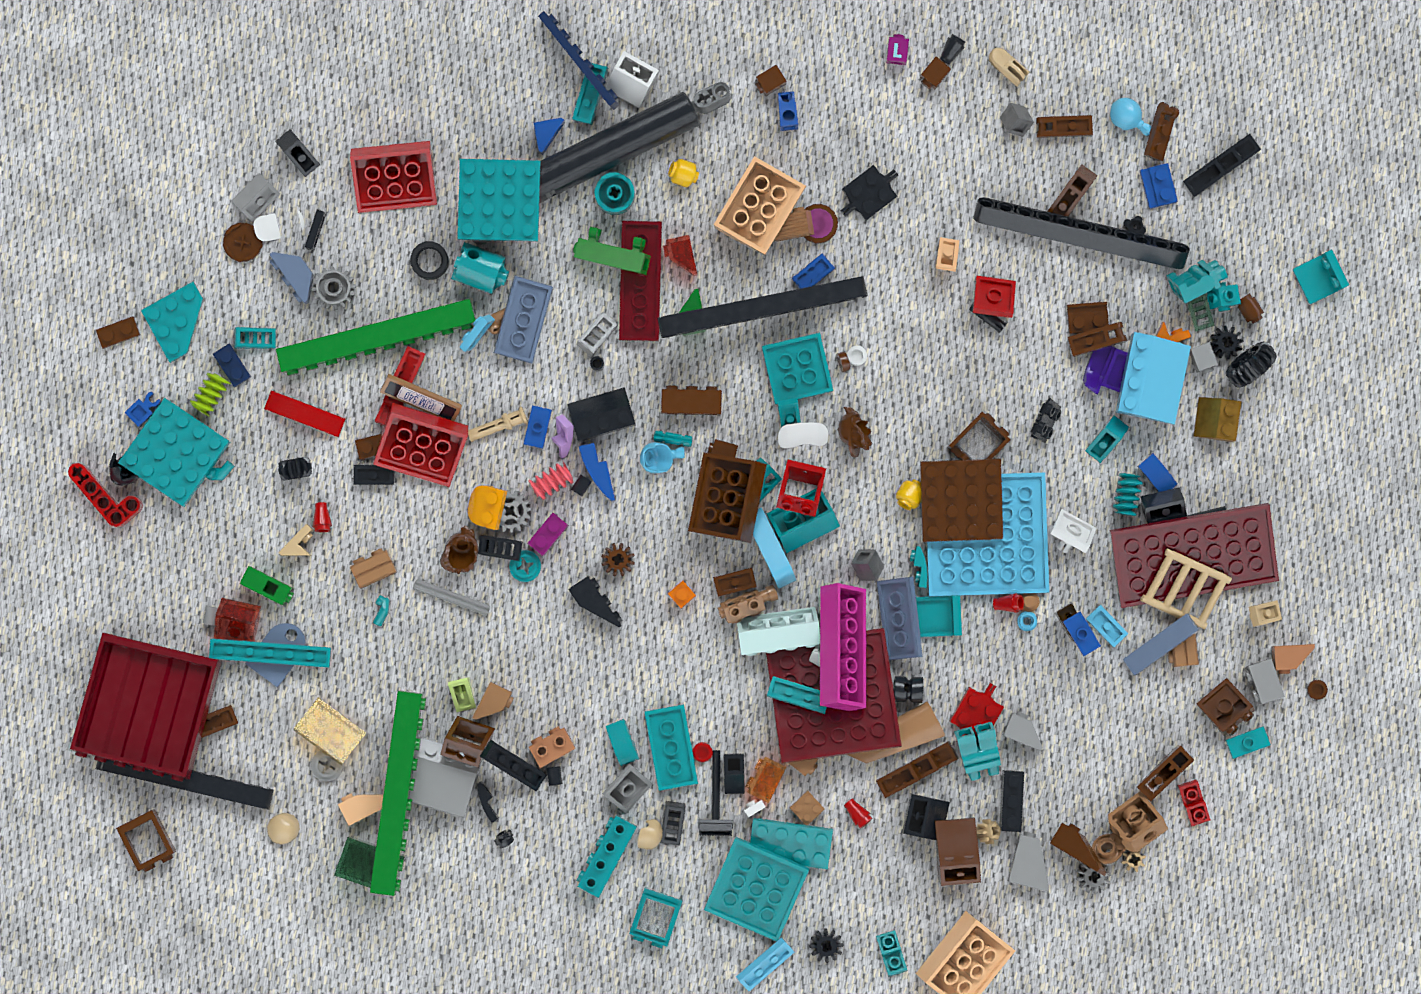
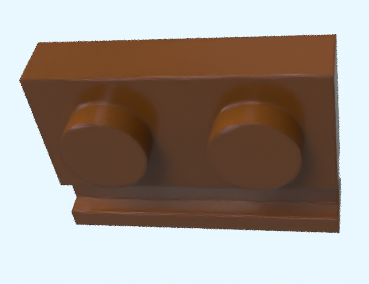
M1107 302L1067 305L1069 334L1083 333L1109 325Z

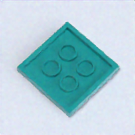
M820 333L762 346L775 405L780 400L803 399L834 391Z

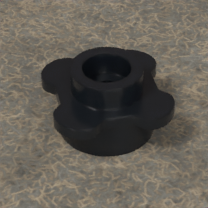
M1136 216L1131 220L1126 219L1123 222L1128 231L1141 234L1146 232L1141 216Z
M504 830L498 833L494 840L496 846H500V848L509 846L514 841L512 831Z

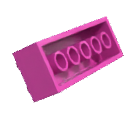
M841 583L820 586V706L846 711L866 708V589Z

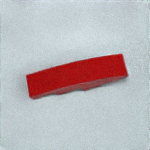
M407 346L394 376L414 384L426 354ZM385 395L375 422L384 426L391 404L395 403L404 406L405 403Z

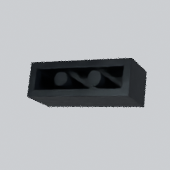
M1002 770L1000 831L1021 832L1024 771Z

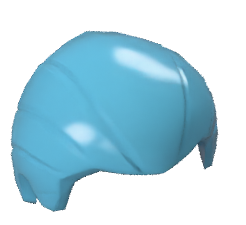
M1120 98L1112 104L1110 118L1115 126L1122 130H1130L1137 127L1143 135L1149 136L1151 125L1142 121V111L1136 101L1130 98Z
M649 443L641 451L640 463L647 472L654 474L667 472L672 466L673 459L685 458L684 447L671 450L664 443Z

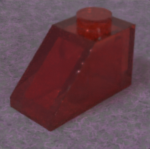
M689 235L667 239L666 245H663L665 257H669L670 262L693 277L697 276Z

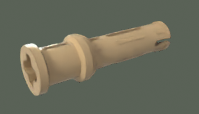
M519 407V410L509 414L504 413L502 418L468 430L470 441L473 442L503 429L511 430L514 426L522 423L527 424L528 420L523 407Z

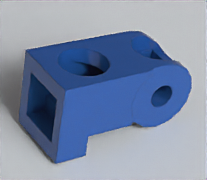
M794 91L778 93L780 131L798 130Z

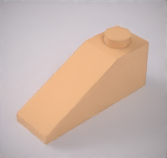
M351 793L341 798L342 803L338 804L348 826L381 810L383 794H358L353 796Z

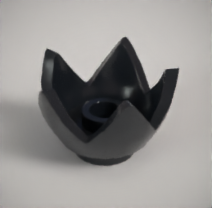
M113 453L109 463L111 481L119 486L136 482L139 477L121 466L118 462L122 457L116 460L117 454Z

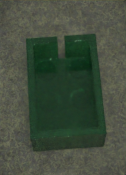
M348 836L334 876L371 888L376 845ZM402 854L401 859H404L405 862L407 855Z

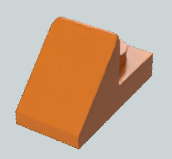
M1165 322L1161 323L1156 337L1174 342H1181L1191 337L1189 330L1183 331L1182 328L1172 331V336H1169Z

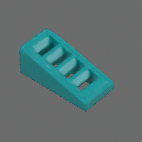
M235 327L234 349L276 348V328ZM241 333H245L244 343H241ZM249 333H253V343H249ZM257 333H261V344L257 343ZM265 333H269V344H265Z

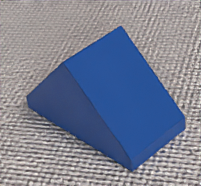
M563 118L534 122L540 154L543 155L564 125L565 120Z

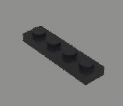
M491 739L480 755L482 759L534 791L538 790L547 776L538 768Z

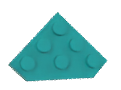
M194 281L141 310L169 363L188 354L204 300Z

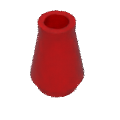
M315 503L312 525L314 531L318 533L331 531L332 522L327 503Z
M1014 593L994 598L993 608L994 610L1018 613L1024 608L1023 596Z
M853 798L844 805L855 826L858 825L860 829L873 819L870 816L871 813Z

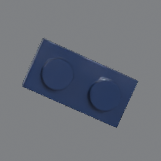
M230 343L213 353V356L234 388L251 378V375Z

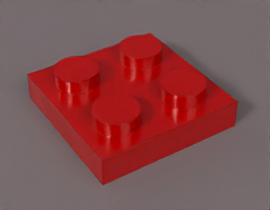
M977 275L972 313L1012 318L1016 281Z

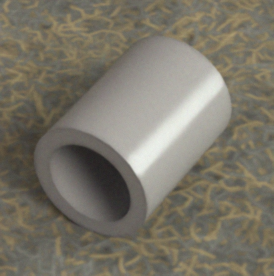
M206 605L203 623L217 626L220 608Z

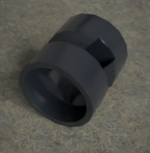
M895 676V702H906L909 699L912 703H922L923 677H911L908 680L904 676ZM904 687H909V692L904 691Z

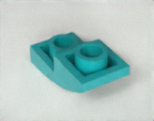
M916 546L915 550H911L910 562H913V566L920 567V571H916L915 583H918L919 588H927L925 556L921 547Z
M622 719L607 725L606 730L620 766L639 760V755L631 738L627 722Z
M893 930L877 935L876 938L888 977L908 971L896 931Z

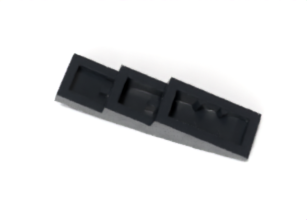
M1250 133L1183 182L1191 194L1196 197L1262 149Z

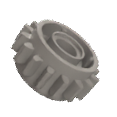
M331 266L328 271L323 268L324 273H317L318 280H313L316 287L312 288V291L317 292L314 298L321 299L319 302L321 306L326 303L327 309L333 306L335 310H338L339 305L345 308V302L351 303L350 296H355L352 289L356 288V285L351 284L354 278L347 277L349 275L347 270L342 273V267H338L335 270ZM332 283L339 284V290L336 293L329 291V286Z

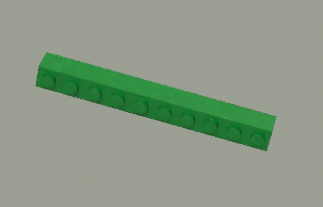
M466 299L277 348L276 353L281 372L291 376L298 374L300 369L306 368L307 371L318 369L319 364L326 363V366L337 364L338 359L345 358L346 361L356 359L358 354L364 353L365 356L375 354L377 349L384 348V351L396 348V344L411 345L415 343V339L422 338L423 341L435 338V334L442 333V336L453 334L454 329L469 330L473 328L476 318L471 300Z
M401 690L397 692L370 893L395 896L396 891L400 892L401 880L398 879L399 871L402 872L404 867V859H401L402 851H406L407 839H404V833L409 830L410 819H407V811L412 809L413 799H409L410 791H414L415 779H412V775L418 766V759L415 758L416 750H420L421 739L418 738L419 730L422 731L424 719L420 717L421 710L425 711L426 698H423V693Z

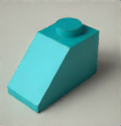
M1113 415L1085 452L1101 463L1120 442L1130 427Z

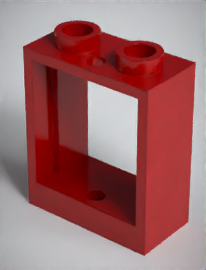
M787 459L776 508L815 517L827 468ZM788 479L816 485L814 501L785 494Z

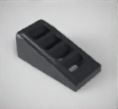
M481 535L478 555L520 561L523 541ZM497 541V551L496 553H494L495 543ZM504 543H506L505 553H504V555H503V554H502V552H503V546H504ZM511 544H514L513 556H510Z
M665 802L662 824L663 836L660 843L680 846L686 808L685 803ZM669 810H677L680 813L669 812ZM668 817L679 818V821L668 820ZM667 825L678 826V830L666 827ZM665 834H677V838L666 837Z

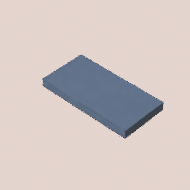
M518 276L513 277L493 353L533 363L553 289L552 286Z
M905 577L877 581L882 628L885 631L889 660L923 657L914 578Z

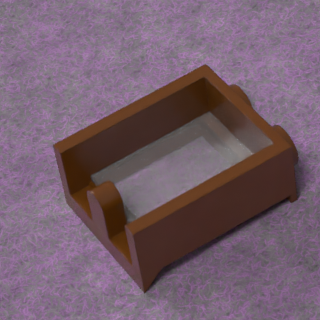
M981 412L947 448L959 460L992 459L1011 439L1008 437L1010 434L1003 427L999 428L994 423L995 419L989 413L984 414Z

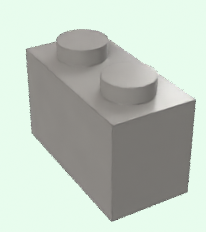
M1272 658L1246 666L1245 676L1248 683L1252 682L1254 690H1251L1255 702L1258 701L1259 704H1265L1285 697Z

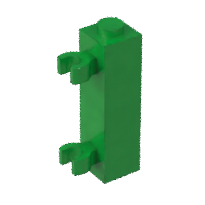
M590 226L588 240L578 238V242L574 245L573 253L577 259L643 275L647 274L651 256L642 253L646 244V240L634 237L633 249L628 250L599 243L598 240L602 229Z

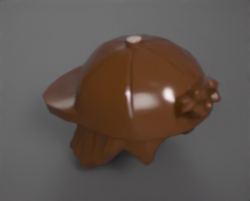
M849 406L844 407L846 414L839 421L837 430L840 440L849 445L851 457L856 458L859 456L860 448L869 450V446L873 444L869 438L872 431L866 427L868 421L861 420L859 413Z
M464 525L461 528V532L453 534L448 539L440 558V564L445 570L460 574V572H469L474 569L479 548L473 529L469 530Z

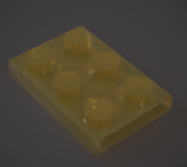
M319 697L293 729L341 766L366 735L365 731Z

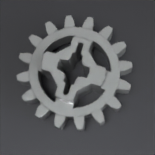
M507 490L506 499L514 498L515 500L504 505L509 508L513 506V511L517 518L512 515L507 517V511L503 508L499 528L503 527L502 532H506L507 528H509L510 532L514 533V528L521 531V524L528 525L525 519H531L527 512L532 511V508H527L526 505L530 501H523L524 494L519 497L518 491L515 490L511 494L510 490ZM521 504L524 510L523 516L519 515L518 510ZM514 519L517 521L513 525L505 524L508 520Z

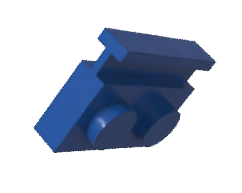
M1168 163L1139 170L1149 209L1178 202Z

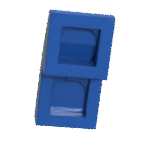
M1154 453L1137 466L1158 492L1173 489L1178 484Z

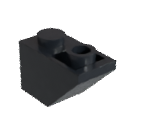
M744 753L724 754L725 794H745Z

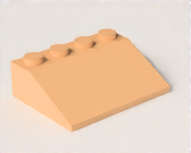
M754 156L716 219L714 227L730 238L766 255L806 185Z
M965 911L915 974L939 994H982L1014 954L1015 950Z

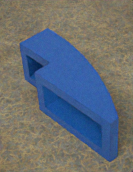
M595 443L579 446L582 460L594 483L611 502L615 501L607 461H598Z

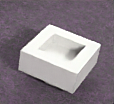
M755 798L745 804L747 808L744 811L750 817L765 808L762 800L757 801Z

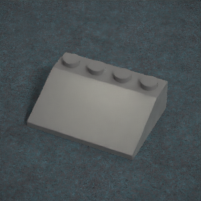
M418 737L421 739L420 750H416L415 758L418 759V766L412 775V779H415L414 791H410L409 799H413L412 803L464 818L480 766L478 768L440 755L442 743Z

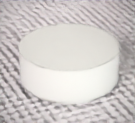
M853 346L849 349L847 356L850 364L860 366L866 361L867 352L863 347Z

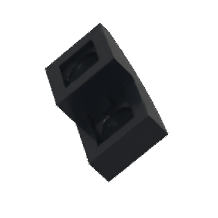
M480 781L477 784L479 799L488 819L493 823L499 818L488 803L493 798V795L483 782Z

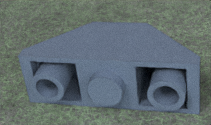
M271 252L269 255L272 258L270 260L272 266L276 271L280 269L284 274L281 278L287 286L291 285L294 288L295 292H293V295L299 303L303 301L305 304H308L314 277L310 268L300 256Z

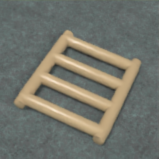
M1167 548L1164 554L1166 557L1146 595L1143 594L1140 601L1180 619L1185 614H1189L1208 576H1211L1219 581L1199 619L1190 615L1197 627L1206 629V621L1226 583L1229 584L1232 578ZM1176 560L1182 563L1183 566L1165 601L1161 602L1154 599L1153 597L1172 561ZM1193 568L1200 571L1201 574L1182 610L1172 607L1171 605L1189 570Z

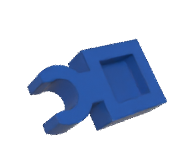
M152 391L146 395L144 402L138 399L124 412L138 427L152 416L153 412L150 409L159 406L161 403L160 399L154 403L150 401L151 396L154 395Z

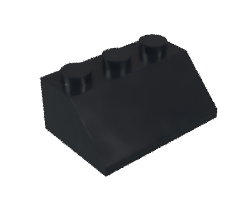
M625 387L567 404L578 442L636 426Z

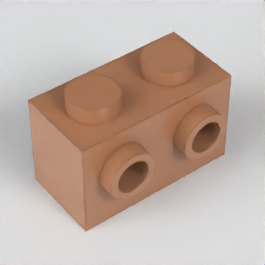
M557 726L548 731L550 734L548 737L543 739L542 736H539L531 741L532 745L529 746V749L540 768L576 749L565 727L560 729Z

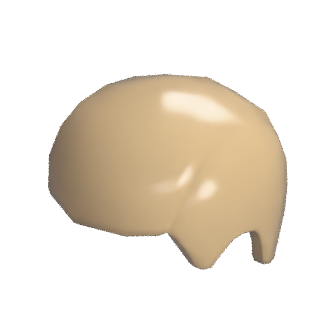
M288 813L275 815L267 825L269 838L272 842L280 845L293 841L300 830L299 821L294 815Z
M655 819L646 820L649 826L641 828L637 843L638 848L652 850L661 842L663 836L662 827Z

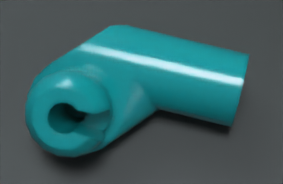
M380 595L375 602L376 605L380 606V609L373 620V623L377 626H382L389 613L390 600Z

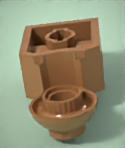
M1140 791L1108 814V822L1113 833L1099 836L1093 842L1092 849L1100 863L1112 864L1122 856L1125 850L1137 853L1167 831L1168 827L1164 818Z

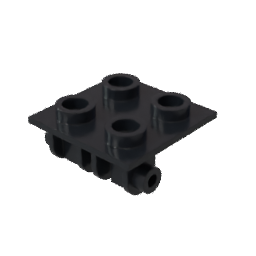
M1051 398L1042 404L1039 411L1042 414H1038L1040 419L1035 420L1038 424L1034 423L1030 431L1032 433L1030 437L1039 439L1043 443H1046L1047 439L1051 438L1053 434L1052 427L1061 416V406Z

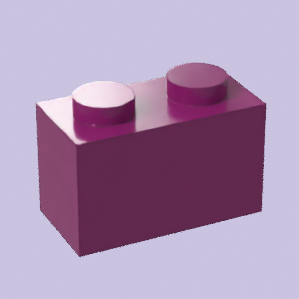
M552 513L527 544L544 557L569 525Z

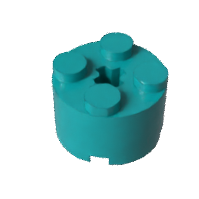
M617 172L608 173L602 176L596 184L595 199L599 208L605 213L620 215L627 212L633 206L635 200L634 186L625 175ZM612 190L620 192L617 198L609 196L612 194Z

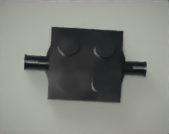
M872 165L841 189L849 201V204L840 210L841 213L846 211L843 214L846 217L855 210L861 214L865 221L898 197L889 183L899 176L898 173H895L896 171L893 169L884 176Z

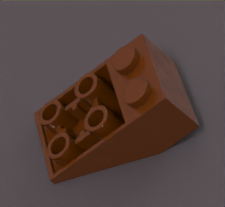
M975 817L935 821L937 871L940 885L981 883Z

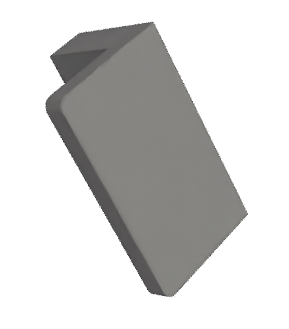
M258 173L232 199V203L253 222L280 193Z

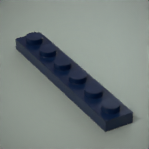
M543 11L538 17L606 103L615 110L619 106V103L616 101L619 97L612 89L607 90L604 86L607 82L600 74L596 75L592 71L595 67L588 59L584 60L580 56L583 52L576 44L572 45L569 42L571 37L564 28L560 30L557 27L559 22L553 14L548 15Z

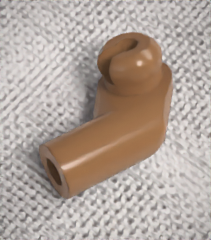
M505 308L491 315L495 321L488 329L490 333H499Z

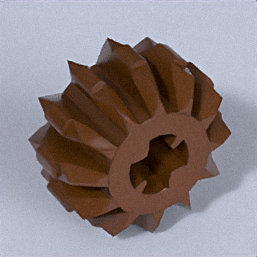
M613 543L612 552L606 547L605 550L609 553V556L605 554L601 556L604 559H608V561L601 563L602 566L609 564L610 566L606 569V572L609 573L613 568V576L615 577L617 570H620L621 576H624L623 568L631 572L627 564L635 565L634 561L628 560V558L635 556L634 553L626 554L631 549L629 546L622 551L623 543H620L619 549H616V545ZM621 554V558H624L623 563L620 562L619 565H615V561H612L613 557Z

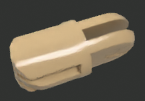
M994 48L989 54L991 65L1016 87L1030 73L1003 48Z

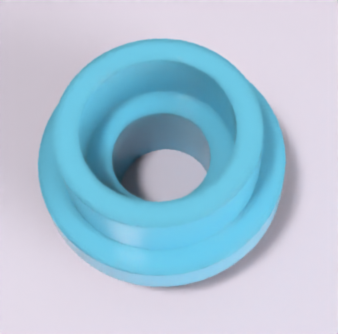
M1022 612L1017 618V624L1021 630L1031 631L1037 625V617L1032 612ZM1024 618H1030L1031 623L1025 625L1023 622Z

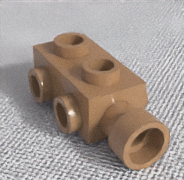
M770 585L760 592L758 590L748 591L736 598L727 599L725 602L720 603V607L717 609L721 619L725 618L728 624H734L742 621L744 617L759 615L761 611L766 610L764 603L778 600V595L774 585Z

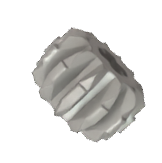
M1082 863L1081 865L1085 870L1077 869V872L1083 875L1076 877V880H1084L1079 887L1084 888L1087 885V893L1093 887V892L1097 894L1098 886L1104 891L1105 887L1102 883H1110L1109 880L1104 878L1111 876V873L1106 872V875L1103 876ZM1103 865V868L1106 870L1108 868L1107 865ZM1093 871H1095V874H1098V877L1095 878V882H1092L1093 880L1089 879V876L1092 875Z

